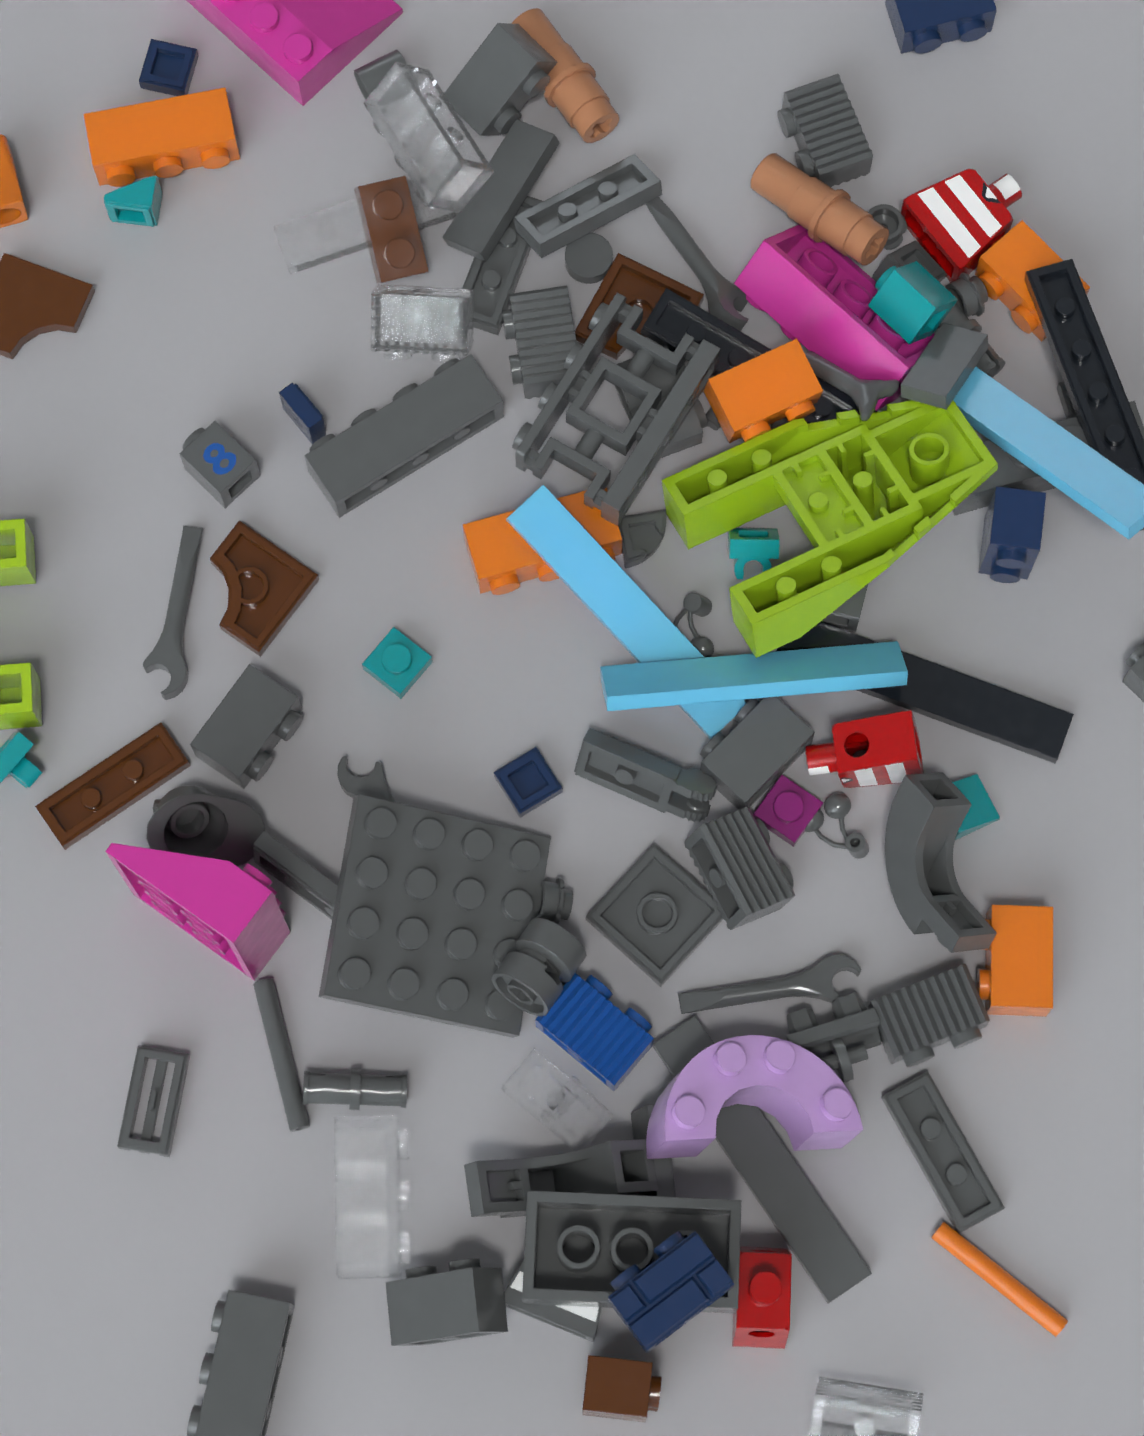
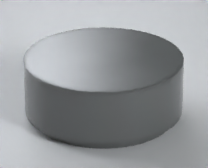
M590 232L566 246L565 267L573 279L585 284L597 283L604 279L613 263V251L610 243L603 236Z

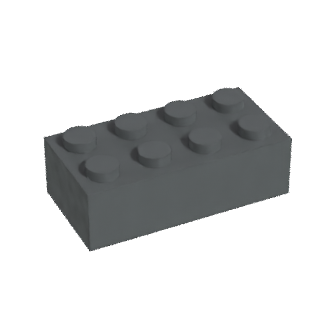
M527 1191L523 1303L613 1308L608 1301V1296L615 1292L610 1284L612 1280L634 1264H637L640 1270L643 1271L655 1262L659 1257L653 1250L677 1231H680L684 1238L695 1231L734 1282V1287L702 1312L736 1313L738 1310L742 1200Z

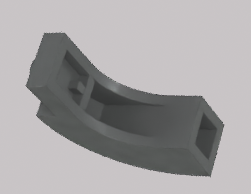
M943 772L905 775L892 802L885 834L887 877L900 915L914 935L935 933L938 941L951 953L989 949L997 932L964 896L958 885L953 866L955 838L972 804Z
M646 1139L613 1140L562 1154L523 1159L475 1161L464 1165L471 1217L500 1215L501 1218L526 1216L527 1191L640 1196L658 1191L654 1159H647Z

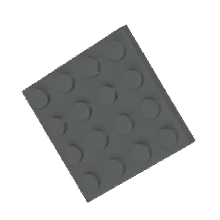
M361 794L353 797L319 997L512 1038L519 1036L523 1010L504 998L493 985L491 978L509 952H517L515 947L517 940L530 921L539 915L543 891L541 881H544L551 838Z

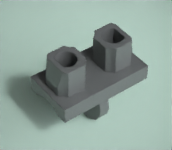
M855 992L838 997L832 1002V1011L836 1020L818 1025L813 1009L803 1008L787 1015L789 1034L786 1035L787 1041L812 1052L832 1070L837 1069L842 1082L854 1079L851 1064L867 1060L868 1054L866 1049L881 1045L878 1029L880 1020L875 1007L867 1010Z

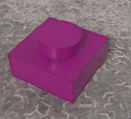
M781 775L753 816L755 819L763 821L769 831L794 847L815 814L821 810L823 802L784 775Z

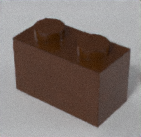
M406 175L356 187L354 191L376 283L429 272Z
M588 1355L583 1415L645 1422L648 1411L657 1412L659 1408L662 1376L652 1375V1362Z

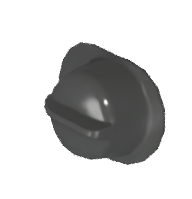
M186 785L177 787L169 791L163 798L154 801L152 807L154 814L147 825L146 839L150 849L227 860L236 866H240L254 857L253 843L265 831V826L261 815L250 804L237 799L212 795L202 787Z

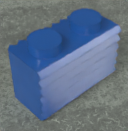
M575 973L572 979L563 986L561 995L546 1016H538L535 1019V1025L612 1091H615L653 1046L654 1038L648 1033L652 1026L632 1008L629 1007L623 1013L618 1007L614 1006L609 1001L613 995L612 992L598 979L589 975L586 980H583Z

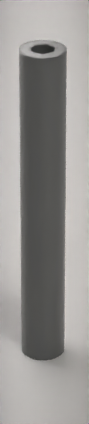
M273 979L260 980L253 983L289 1129L290 1132L300 1131L310 1127L305 1105H303V1096Z

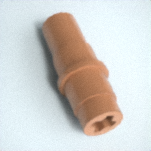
M533 8L520 14L511 24H519L557 61V64L548 74L550 81L544 89L546 102L551 107H557L568 124L573 129H576L586 143H593L606 137L617 126L619 115L610 104V98L596 81L594 68L589 63H583L572 46L563 40L541 9Z
M777 153L766 156L752 175V190L786 212L791 220L808 231V236L813 241H824L842 255L850 256L861 265H868L873 262L883 250L889 237V230L874 220L870 213L853 203L851 196L843 189L834 190L818 178L809 176Z

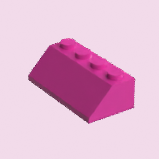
M799 224L765 239L734 282L746 294V300L753 307L765 311L780 324L782 332L789 339H798L799 343L809 351L815 352L859 379H895L899 381V388L893 396L878 400L875 407L876 411L901 396V383L935 335L933 333L932 336L908 344L868 306L878 292L875 288L876 281L848 256L842 255L824 241H813L808 236V231Z

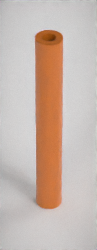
M945 1222L940 1225L931 1237L1053 1336L1056 1337L1067 1324L1068 1320Z

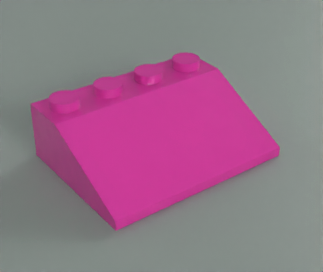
M186 0L302 106L312 99L403 13V9L393 0Z
M111 843L105 851L133 895L253 981H255L290 934L284 919L286 912L280 908L282 903L275 897L277 892L270 886L273 882L248 863L241 870L227 860Z

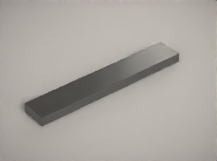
M694 1016L653 1043V1048L672 1076L675 1077L692 1058L714 1044V1042L697 1017ZM742 1104L721 1108L716 1121V1141L825 1301L829 1304L870 1276L872 1272L760 1109L756 1106Z

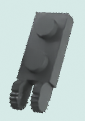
M589 728L583 739L574 770L576 772L575 775L665 813L667 811L693 822H700L705 820V817H708L711 806L708 800H712V797L715 796L718 786L713 776L710 777L708 773L704 774L703 771L696 768L682 770L680 766L592 728Z

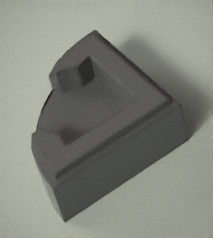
M666 510L624 516L619 524V530L622 536V554L625 569L643 563L659 548L666 530Z

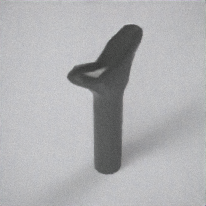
M813 351L805 354L817 377L852 397L860 412L862 421H867L871 417L878 400L893 396L899 388V381L895 379H859Z

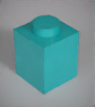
M915 261L898 268L892 266L887 269L876 282L875 288L878 292L868 306L908 344L932 336L958 299L922 265Z

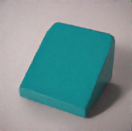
M158 176L144 178L105 194L104 204L110 220L118 223L157 226L163 195Z
M978 774L952 782L972 804L957 832L955 840L1000 820V816Z

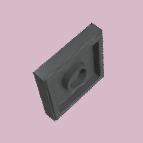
M655 844L642 855L586 916V921L660 987L723 920L722 912L717 909V903L713 901V896Z

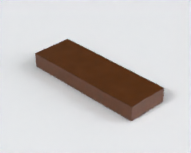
M160 722L35 807L64 850H66L190 767V764Z

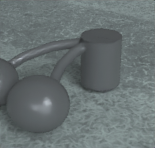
M689 593L684 599V609L675 618L673 624L677 627L680 619L688 612L689 628L694 636V639L690 641L691 644L704 657H711L714 653V645L710 639L702 637L697 633L692 617L693 614L700 617L707 616L712 610V603L702 595Z
M832 794L826 799L824 810L829 817L839 819L840 831L845 839V844L833 842L823 836L818 830L824 823V814L821 810L815 814L805 832H815L819 839L832 847L847 849L854 858H864L869 852V845L863 835L860 833L848 835L845 830L844 818L851 809V801L845 794Z

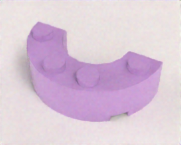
M744 1035L724 1039L702 1050L671 1080L653 1107L647 1128L646 1151L647 1159L698 1156L716 1138V1121L721 1108L735 1104L756 1106L774 1116L787 1131L794 1151L843 1148L863 1131V1126L850 1092L837 1074L823 1060L805 1048L787 1040L764 1035Z

